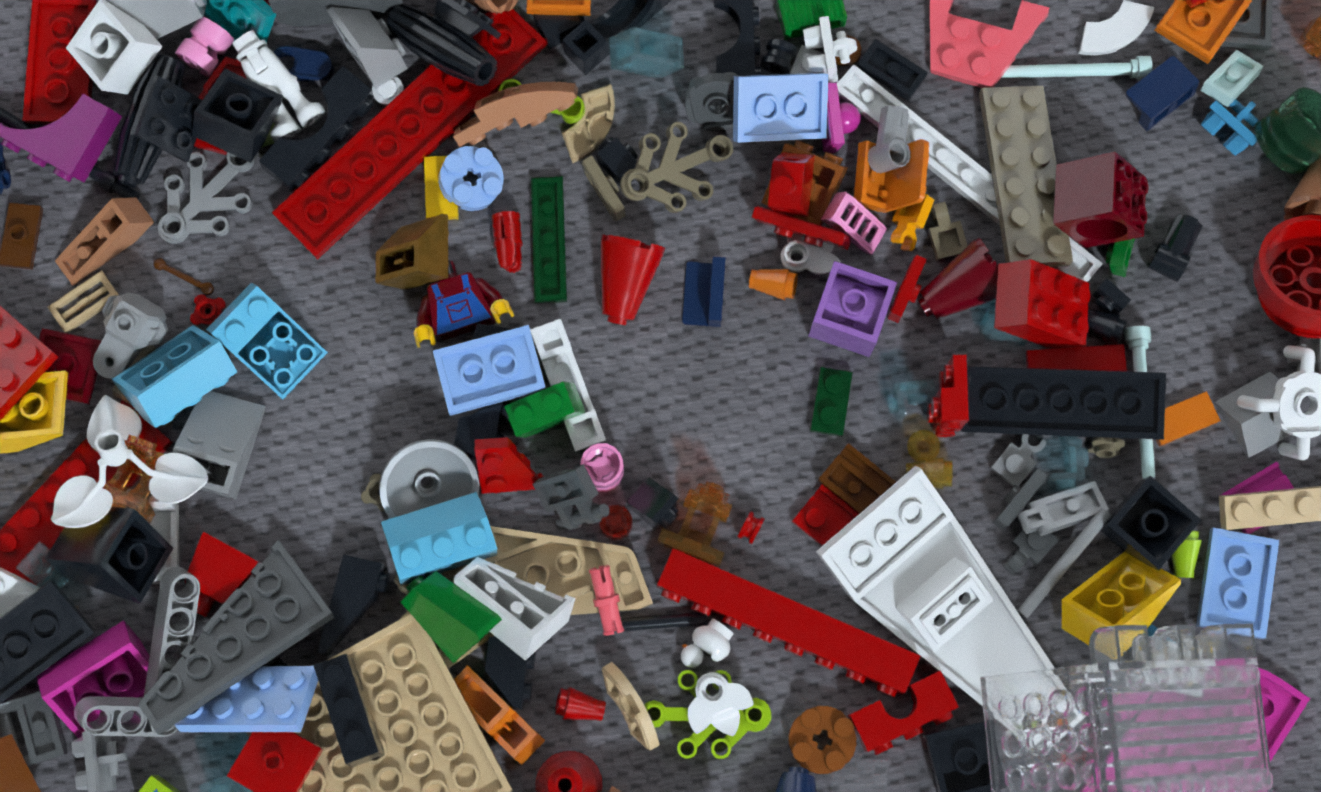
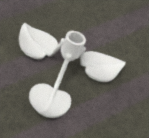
M104 395L94 409L87 428L88 443L101 457L97 461L99 465V481L96 483L89 476H77L67 480L56 494L51 520L54 524L62 527L80 528L92 525L104 518L113 503L111 493L103 489L106 483V466L117 467L124 464L127 459L133 461L147 475L153 476L149 482V490L156 500L166 504H175L190 498L207 483L208 475L198 461L182 453L164 454L157 459L155 470L150 469L131 449L127 448V445L137 440L142 431V421L139 415L130 407Z

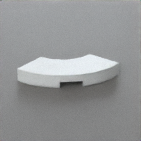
M1123 0L1118 12L1110 19L1101 22H1086L1078 54L1090 56L1106 55L1129 45L1144 31L1151 19L1154 7Z

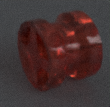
M620 505L609 506V515L603 517L600 521V528L603 534L612 540L626 538L633 527L630 512Z

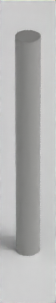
M1101 507L1018 608L1021 614L1029 618L1112 517L1108 511Z

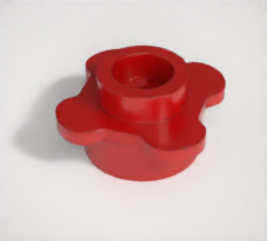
M204 294L196 296L194 299L196 306L194 313L190 315V321L197 326L200 324L210 326L223 312L222 310L226 308V302L220 297L211 299L207 298ZM206 309H211L209 314L205 313Z

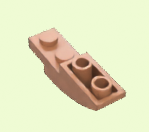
M537 82L510 87L493 93L476 102L474 112L477 116L458 126L453 137L459 147L466 143L472 146L482 141L486 137L485 133L496 128L497 131L508 127L513 123L514 120L512 118L514 117L521 128L528 124L531 127L536 126L547 119L548 116L546 114L556 109L561 112L571 107L575 103L574 99L577 98L578 87L575 83Z

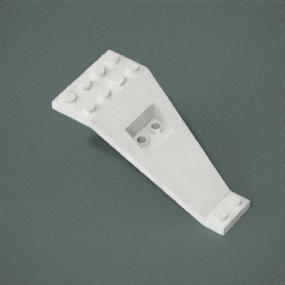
M913 467L816 551L847 595L856 604L938 671L941 670L943 675L1011 729L1036 760L1039 761L1088 717L955 516L919 467ZM964 593V597L959 600V596ZM940 614L939 619L934 622V618Z

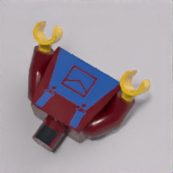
M448 261V278L428 285V294L421 299L416 317V328L413 333L416 346L420 348L421 341L429 339L431 345L434 346L436 344L435 338L438 342L474 331L477 323L486 325L500 324L499 317L502 314L509 313L511 317H514V313L509 302L504 300L500 292L483 278H474L471 272L458 275L454 261Z

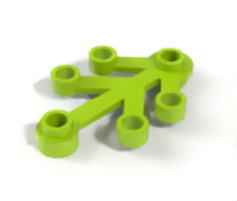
M684 670L678 676V685L681 689L689 691L696 697L695 687L698 677L693 671ZM719 670L715 672L725 675L727 677L728 683H732L731 676L728 672L724 670ZM685 674H690L694 678V684L690 687H686L681 683V678ZM711 683L714 689L719 690L715 683ZM752 698L753 706L739 710L740 723L734 736L726 735L724 738L717 739L712 743L711 753L715 758L724 759L728 757L731 753V748L748 731L759 732L769 725L771 709L765 701L759 698ZM655 700L644 704L647 712L650 708L655 707L661 713L659 719L652 720L654 728L660 727L665 721H689L688 708L665 707L661 702ZM756 708L761 712L759 721L754 722L749 719L748 713L751 709ZM711 723L704 731L698 734L694 732L689 738L682 739L677 746L678 754L685 759L694 757L697 753V748L716 728ZM684 742L693 744L694 751L692 754L684 755L681 752V745ZM718 742L725 743L728 748L726 754L722 756L716 754L714 750Z

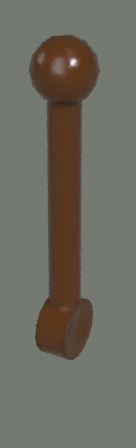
M162 258L154 260L153 266L156 270H165L200 288L205 295L213 293L214 286L210 282L202 283L167 265L166 261Z

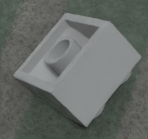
M331 7L326 10L344 45L375 89L408 69L402 58L406 54L404 48L397 38L391 40L388 37L391 35V32L382 18L376 20L372 13L365 9Z

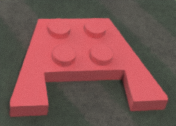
M930 0V71L932 74L979 88L995 87L1006 70L1014 62L1015 57L1023 46L1032 38L1038 26L1048 17L1049 7L1022 0L1013 28L1008 30L949 14L954 0Z

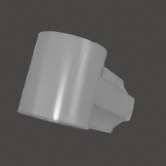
M889 105L881 108L877 142L868 152L869 166L876 173L888 172L908 164L910 149L905 142L909 120L908 109Z

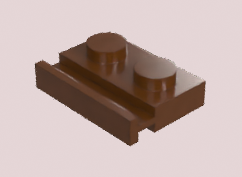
M849 443L817 480L859 514L896 483L894 479Z

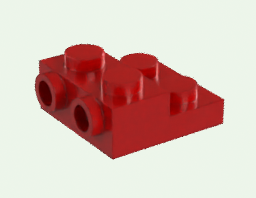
M953 355L947 365H944L943 371L939 372V391L935 397H932L931 403L927 404V422L933 423V432H935L936 437L955 436V431H960L969 421L966 355Z

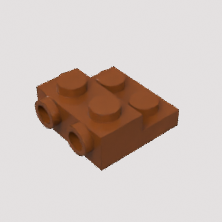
M796 140L794 145L785 143L782 152L815 155L809 216H791L822 226L823 221L821 218L835 194L838 193L848 167L841 164L843 158L825 152L822 157L813 153L814 146L803 141ZM770 182L761 202L767 206Z

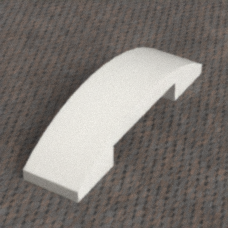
M561 319L531 329L530 331L550 386L562 381L575 383L586 413L564 420L575 452L606 441Z

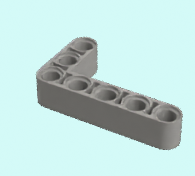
M171 567L166 570L160 581L144 696L165 671H170L182 657L181 653L189 644L192 645L200 583L195 576L181 567ZM186 578L185 587L181 591L174 592L176 582ZM181 611L180 620L176 624L169 625L170 617L174 613ZM177 645L176 652L171 657L165 658L164 654L167 648ZM89 696L81 699L74 709L76 721L90 735L165 737L177 731V728L173 725L158 735L138 705L143 697ZM99 709V717L92 722H87L90 712ZM134 710L133 717L129 721L122 723V716L126 712Z

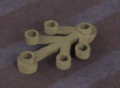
M674 122L666 129L668 141L659 167L648 172L653 153L661 145L660 139L656 134L648 133L639 140L641 152L635 169L628 170L621 178V191L625 197L632 201H640L646 197L664 204L670 213L682 211L686 207V198L681 193L671 194L653 185L662 180L691 192L697 201L707 200L713 195L712 185L708 181H698L681 172L708 160L722 162L728 159L733 153L731 140L724 135H717L707 141L705 148L675 161L681 142L687 137L688 129L684 123ZM674 127L679 128L681 132L680 137H676L673 134ZM647 138L653 141V149H649L646 146ZM713 145L720 147V155L714 153ZM632 180H636L639 183L638 191L632 188ZM699 186L706 188V196L700 195ZM673 197L678 199L679 208L673 207L671 203Z

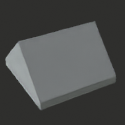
M1271 372L1260 376L1214 402L1247 458L1290 436L1275 426L1273 412H1257L1240 408L1237 404V399L1241 395L1260 399H1273L1276 391L1275 386L1279 378Z

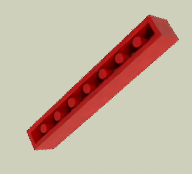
M674 548L657 583V588L662 590L661 596L670 601L679 603L681 598L693 603L691 609L708 617L711 612L723 616L722 623L740 630L741 626L744 625L754 630L752 636L764 642L771 643L772 639L785 643L783 648L785 651L802 657L803 652L815 656V664L829 670H833L834 666L847 670L845 675L847 678L864 684L865 679L878 684L877 691L894 698L896 693H906L921 657L916 653Z

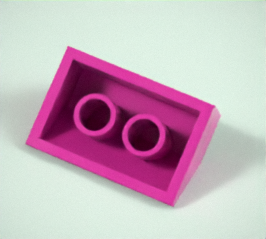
M123 620L37 676L41 697L75 736L80 738L85 730L74 717L76 704L81 699L89 696L144 697L150 655L139 637ZM100 710L90 712L87 722L96 720L100 715Z

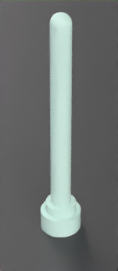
M1137 56L1136 59H1130L1129 63L1010 65L1001 78L1129 75L1130 79L1136 78V81L1139 82L1152 72L1151 56Z
M1128 327L1124 329V340L1129 350H1132L1134 372H1147L1145 349L1149 348L1148 343L1151 342L1150 327ZM1139 439L1142 478L1152 476L1155 479L1153 439Z

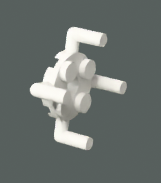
M1287 345L1283 350V354L1286 358L1301 360L1300 371L1294 372L1287 377H1282L1277 381L1273 399H1260L1241 395L1237 399V404L1240 408L1257 412H1273L1275 426L1285 433L1297 437L1296 445L1285 442L1281 443L1278 447L1279 453L1294 459L1306 460L1310 455V438L1321 434V374L1314 372L1315 352L1312 349ZM1308 396L1310 407L1305 413H1302L1300 408L1301 401L1304 397Z

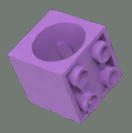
M834 261L808 337L870 357L877 343L897 282Z

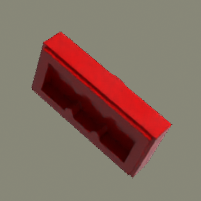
M919 255L913 257L887 317L889 320L899 323L908 301L915 303L922 287L917 281L927 259Z

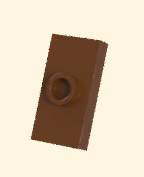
M9 202L0 250V266L33 270L44 208L38 205Z

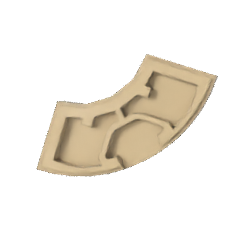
M611 84L582 93L581 96L585 105L583 118L562 132L572 163L580 161L594 152L609 133L615 112V99Z
M613 662L602 667L607 694L614 700L622 712L630 734L647 750L651 751L658 747L660 744L652 720L632 684Z

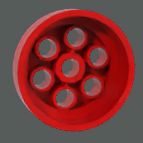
M1321 215L1297 216L1275 226L1264 238L1253 267V280L1258 300L1266 315L1282 329L1307 338H1321Z

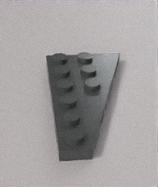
M279 539L271 547L272 552L262 563L259 562L251 571L252 575L240 589H235L202 628V634L192 645L189 644L181 653L182 657L170 671H165L138 703L158 735L334 618L329 607Z

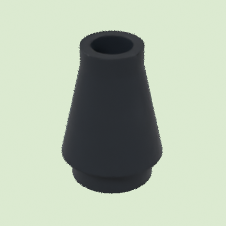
M1088 309V332L1107 345L1110 342L1116 345L1119 343L1127 321L1121 319L1119 314Z

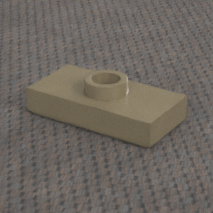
M592 155L582 161L583 172L613 221H618L625 217V207L616 194L619 192V188L612 176L608 175L605 177Z

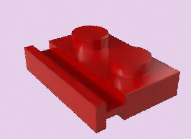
M821 485L792 520V523L819 545L823 546L858 516L859 513L825 486Z

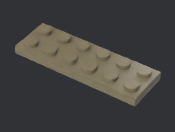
M984 87L979 92L1005 262L1032 259L1049 267L1070 266L1073 262L1069 236L1053 224L1057 163L1044 87Z

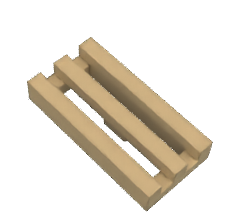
M101 270L49 305L48 309L63 331L69 333L102 311L110 296L119 294ZM99 282L103 283L104 286L93 292L88 297L86 296L85 298L77 302L76 305H74L64 313L60 314V312L58 311L59 309H61L62 307H64L65 305H67L68 303H70L71 301H73L74 299H76L77 297L91 289ZM106 292H109L107 296H105L100 301H98L97 303H95L94 305H92L91 307H89L88 309H86L85 311H83L82 313H80L79 315H77L76 317H74L66 323L65 320H67L72 315H74L75 313H77L78 311H80L81 309H83L84 307H86L87 305H89L90 303L104 295Z

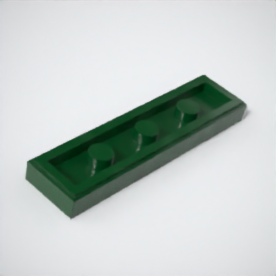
M563 176L531 178L535 303L567 302Z

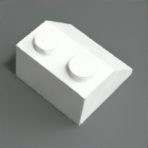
M99 0L66 49L101 91L128 95L163 46L145 25L106 0Z

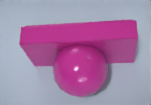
M828 83L827 138L822 139L823 152L837 153L845 144L844 134L855 131L860 124L861 118L858 108L853 104L847 102L839 103L837 83Z

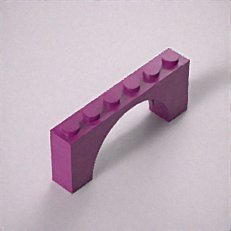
M82 94L73 108L60 119L46 126L35 129H13L4 126L0 122V137L4 138L1 144L18 154L21 148L29 152L27 159L43 168L47 163L55 166L52 173L68 182H71L74 177L85 183L122 116L100 102Z

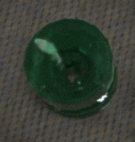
M1307 87L1295 90L1281 102L1280 108L1277 107L1269 112L1268 116L1262 118L1255 128L1256 139L1262 151L1276 166L1290 174L1302 173L1311 164L1316 162L1321 154V94Z

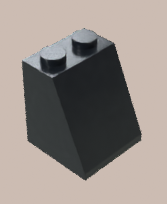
M111 507L104 518L92 525L80 528L64 527L45 559L65 578L135 603H141L172 552L173 547L135 509Z

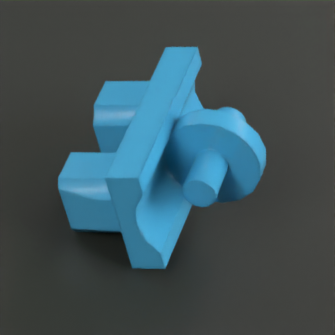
M1235 99L1229 105L1238 114L1234 117L1216 100L1209 107L1211 111L1206 115L1201 126L1212 136L1225 124L1230 127L1234 133L1225 141L1223 146L1236 156L1248 146L1252 147L1259 140L1256 135L1241 123L1244 119L1252 127L1257 124L1259 119L1251 113L1257 104L1251 101L1244 107Z

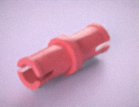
M610 565L598 566L599 569H596V567L589 569V574L591 575L596 596L593 599L594 607H598L603 635H614V631L621 633L624 631V627L622 626L617 604L620 598L619 594L614 591Z

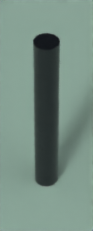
M698 612L621 618L624 631L705 625V615Z

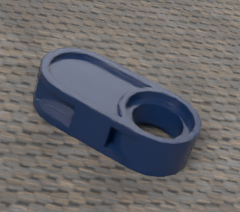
M282 46L274 51V54L279 59L284 56H291L295 59L294 66L288 71L297 77V81L308 83L309 80L328 81L333 74V64L329 56L323 52L290 46Z

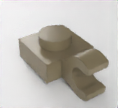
M946 202L933 204V208L930 211L936 227L929 228L928 234L937 262L958 256L968 245L961 221L951 223Z

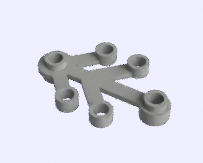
M200 152L191 153L189 162H187V166L190 168V202L181 210L180 194L184 191L185 183L178 175L168 176L164 181V187L167 190V214L158 223L160 237L170 244H178L183 242L189 234L213 233L216 236L226 235L230 230V223L223 216H216L212 220L192 219L202 211L236 209L241 214L249 212L253 203L250 200L251 198L245 193H238L232 197L215 196L239 172L249 171L254 165L255 158L251 163L247 161L243 165H238L236 163L238 157L227 152L228 164L204 187L203 170L207 167V159ZM194 158H202V164L199 167L192 166L191 163ZM178 180L180 181V186L175 190H171L169 188L170 182ZM239 199H247L246 207H237ZM218 221L225 222V228L222 231L214 229ZM172 224H180V229L177 233L169 232Z

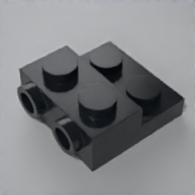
M992 720L924 735L933 767L931 770L937 792H1001V789L1010 787Z

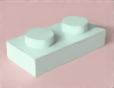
M1236 50L1204 82L1201 91L1228 107L1259 76L1263 65Z

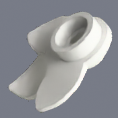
M793 233L792 238H787V244L781 251L783 266L792 272L808 270L817 275L826 274L831 271L834 261L841 263L831 253L834 248L833 245L823 243L822 248L803 242L805 237ZM794 253H799L803 258L800 261H793L791 256Z
M706 673L696 683V697L689 704L688 719L692 730L696 734L704 731L712 723L722 733L734 736L740 723L739 710H744L754 705L751 694L741 684L728 683L719 673ZM710 683H715L719 687L718 692L714 695L706 692V686Z

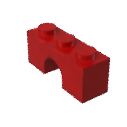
M941 670L908 686L913 699V708L910 714L903 719L890 716L886 712L881 700L847 715L853 723L854 731L865 752L873 750L875 755H878L894 747L891 742L892 740L902 735L905 740L911 739L924 732L921 727L922 725L933 720L937 726L954 717L951 711L959 708Z

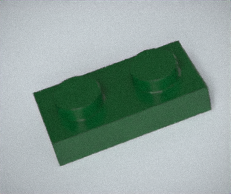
M820 367L810 432L843 437L853 372Z

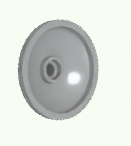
M436 439L416 441L397 451L385 465L379 484L380 500L385 513L390 519L477 492L479 495L478 474L468 455L459 447ZM424 477L432 478V482L429 485L421 484V480Z

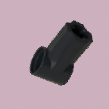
M1178 213L1173 219L1163 242H1160L1154 252L1156 255L1147 268L1178 282L1190 261L1191 256H1189V253L1203 227L1198 222V219L1190 215Z

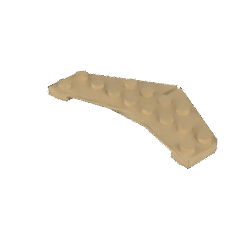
M490 526L497 546V555L484 560L517 573L516 578L533 585L536 582L546 586L545 590L564 598L565 595L576 598L571 615L599 613L598 607H594L593 599L596 596L589 569L594 567L599 569L598 566L610 565L614 591L619 594L620 601L617 602L619 611L639 610L653 605L637 558L628 547ZM467 565L440 574L454 582L455 575ZM407 610L400 619L409 615L410 612ZM491 632L486 634L474 647L454 663L437 644L436 646L448 669H450L487 642L489 636L494 637Z

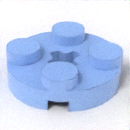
M465 146L452 151L445 158L438 175V183L443 196L450 203L453 202L461 206L460 209L466 211H479L490 206L502 191L504 180L502 168L497 159L493 157L492 152L485 147L478 148L475 146ZM468 171L476 174L479 178L475 186H472L470 181L463 180Z

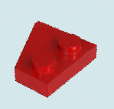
M508 437L475 440V456L482 494L535 490L533 483L544 477L542 473L536 474L530 468V460L524 454L517 451L516 445Z

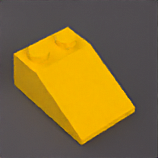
M55 371L43 373L0 420V454L19 452L63 436L68 372Z
M1123 552L1062 599V629L1115 661L1139 641L1181 585V579L1162 568L1157 571L1128 553Z

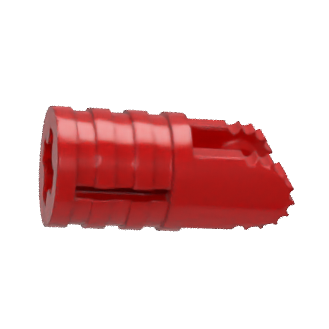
M515 211L498 212L491 216L494 248L497 252L498 265L506 269L507 272L515 274V272L521 270L523 263L521 262L523 241L521 239L520 213Z

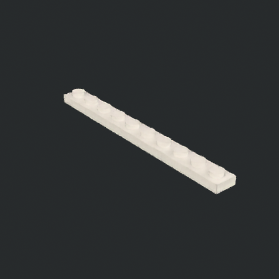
M853 64L837 83L839 97L857 107L860 114L877 128H879L882 107L889 105L908 109L909 120L905 142L910 143L920 139L928 141L929 161L927 168L1000 226L992 174ZM1069 237L1073 262L1070 266L1052 268L1088 282L1103 263Z

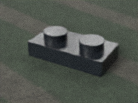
M876 38L857 65L864 73L908 101L912 99L928 75L927 71Z

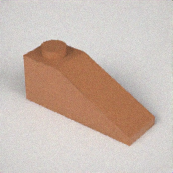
M136 197L112 198L59 255L55 262L72 286H74L135 243L154 221Z

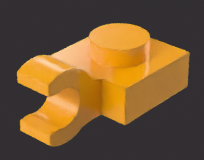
M925 194V198L921 203L896 210L892 221L897 227L891 235V242L902 244L901 250H914L917 242L915 229L924 228L934 203L933 198Z

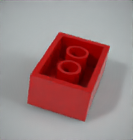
M1032 259L998 264L994 328L1050 349L1086 346V337L1089 329L1087 320L1090 283Z

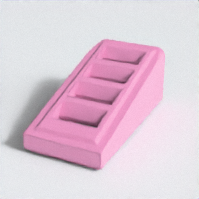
M847 192L836 193L821 218L823 222L834 230L847 234L854 245L869 255L873 254L887 230L885 225ZM845 209H848L849 212L845 219H841ZM854 215H856L858 218L851 228L849 224ZM864 221L867 224L859 235L857 231ZM871 228H873L876 232L868 243L865 238Z

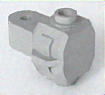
M128 292L122 295L110 296L102 309L105 317L103 323L106 334L93 357L95 370L105 378H114L129 368L142 348L160 344L168 331L164 310L139 294Z

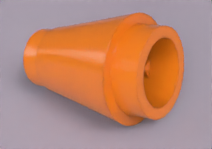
M752 269L749 278V288L784 301L786 298L793 299L797 289L798 274L792 273L790 269Z

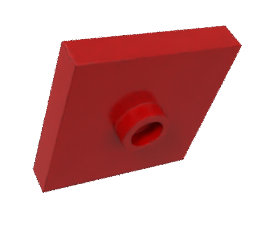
M252 732L227 777L253 792H299L324 749L294 732Z

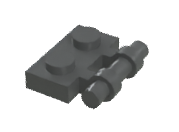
M584 464L542 477L533 483L547 513L557 511L559 517L556 519V525L560 529H576L585 522L587 524H594L609 515V507L606 504H597L592 501L599 493Z

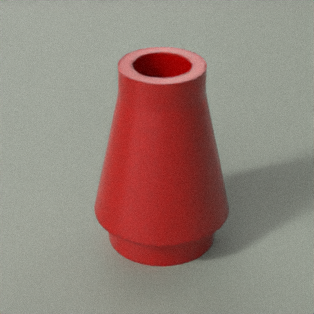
M570 686L568 689L560 688L554 714L562 716V720L602 721L606 701L598 700Z

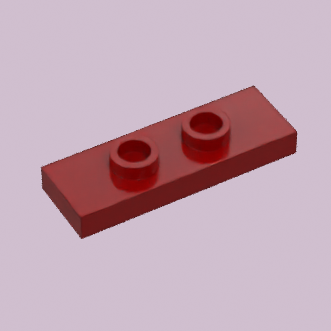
M760 206L755 207L752 218L757 222L775 227L774 233L787 238H792L793 233L805 237L803 242L822 248L823 243L848 250L851 242L850 237L843 232Z

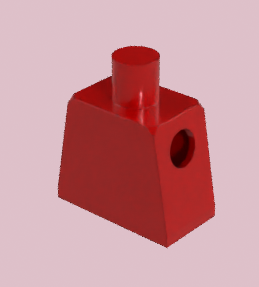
M782 152L773 159L768 207L771 210L787 215L809 216L815 155Z
M205 532L200 537L188 572L195 576L200 583L197 613L207 617L215 601L224 604L235 589H240L252 575L251 571L259 561Z

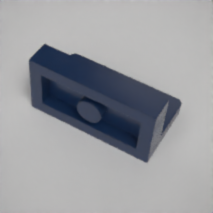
M1171 56L1128 89L1126 97L1141 112L1139 123L1148 131L1195 95L1199 80L1175 56Z
M713 257L712 263L687 262L682 318L684 325L721 327L726 257Z

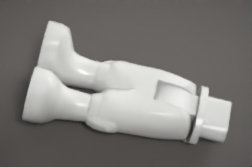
M254 30L248 31L232 43L238 52L236 58L241 62L247 79L283 95L294 109L302 127L307 128L313 125L326 114L324 107L319 102L311 103L300 92L301 89L297 77L288 71L274 52L267 47L266 41L260 40ZM282 102L274 120L275 126L270 133L274 142L279 137L290 139L295 136V133L298 134L302 131Z

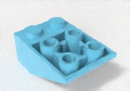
M250 283L206 329L282 399L328 353L253 283Z

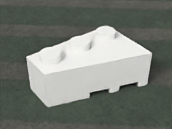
M477 557L455 575L453 583L501 617L502 620L490 632L521 658L527 660L569 621L576 598L565 595L564 598L545 590L546 586L536 582L533 585L516 578L517 573Z

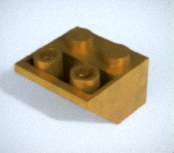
M440 214L400 227L376 251L375 283L399 289H411L448 278V215Z

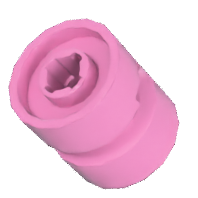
M203 17L196 21L190 30L192 37L185 38L182 41L175 55L186 65L200 70L201 74L209 77L219 63L217 56L225 55L234 42V38L221 26Z
M598 443L590 446L583 453L580 465L584 464L598 492L613 490L621 483L624 476V464L620 452L614 446Z

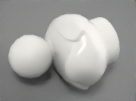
M712 618L708 625L699 626L693 631V644L682 645V663L689 668L699 666L703 661V651L711 655L713 661H721L730 653L729 640L734 633L722 623Z

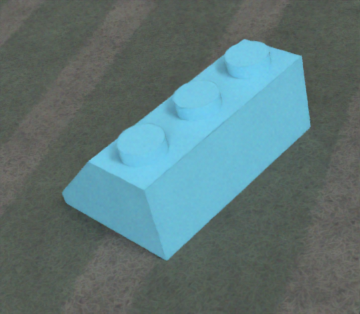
M192 325L112 380L139 415L153 427L157 428L160 425L171 422L175 415L184 408L197 404L202 399V396L212 389L225 385L229 378L237 373V370L221 342Z
M477 492L381 522L401 586L411 583L420 575L427 578L435 571L443 573L468 565L477 557L486 559L497 555L495 539Z

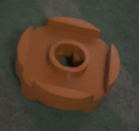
M816 706L805 710L793 721L789 730L788 745L794 759L802 768L808 769L811 773L829 774L841 770L851 760L856 749L857 739L853 723L843 712L833 707ZM825 730L828 732L827 737L832 739L831 745H825L824 749L820 750L817 748L818 743L813 741L814 734L820 735L821 731Z

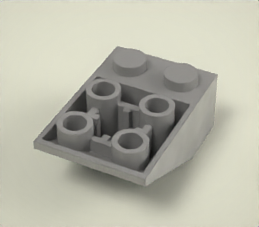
M213 391L203 395L202 399L195 404L174 445L172 453L188 455L204 467L208 475V481L200 490L237 500L266 406Z

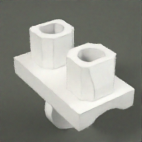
M829 16L820 17L819 26L803 30L806 50L822 47L824 49V54L807 57L809 72L828 74L829 83L838 82L835 56L840 57L842 64L849 63V55L857 50V43L852 38H846L845 31L837 32V40L833 41Z

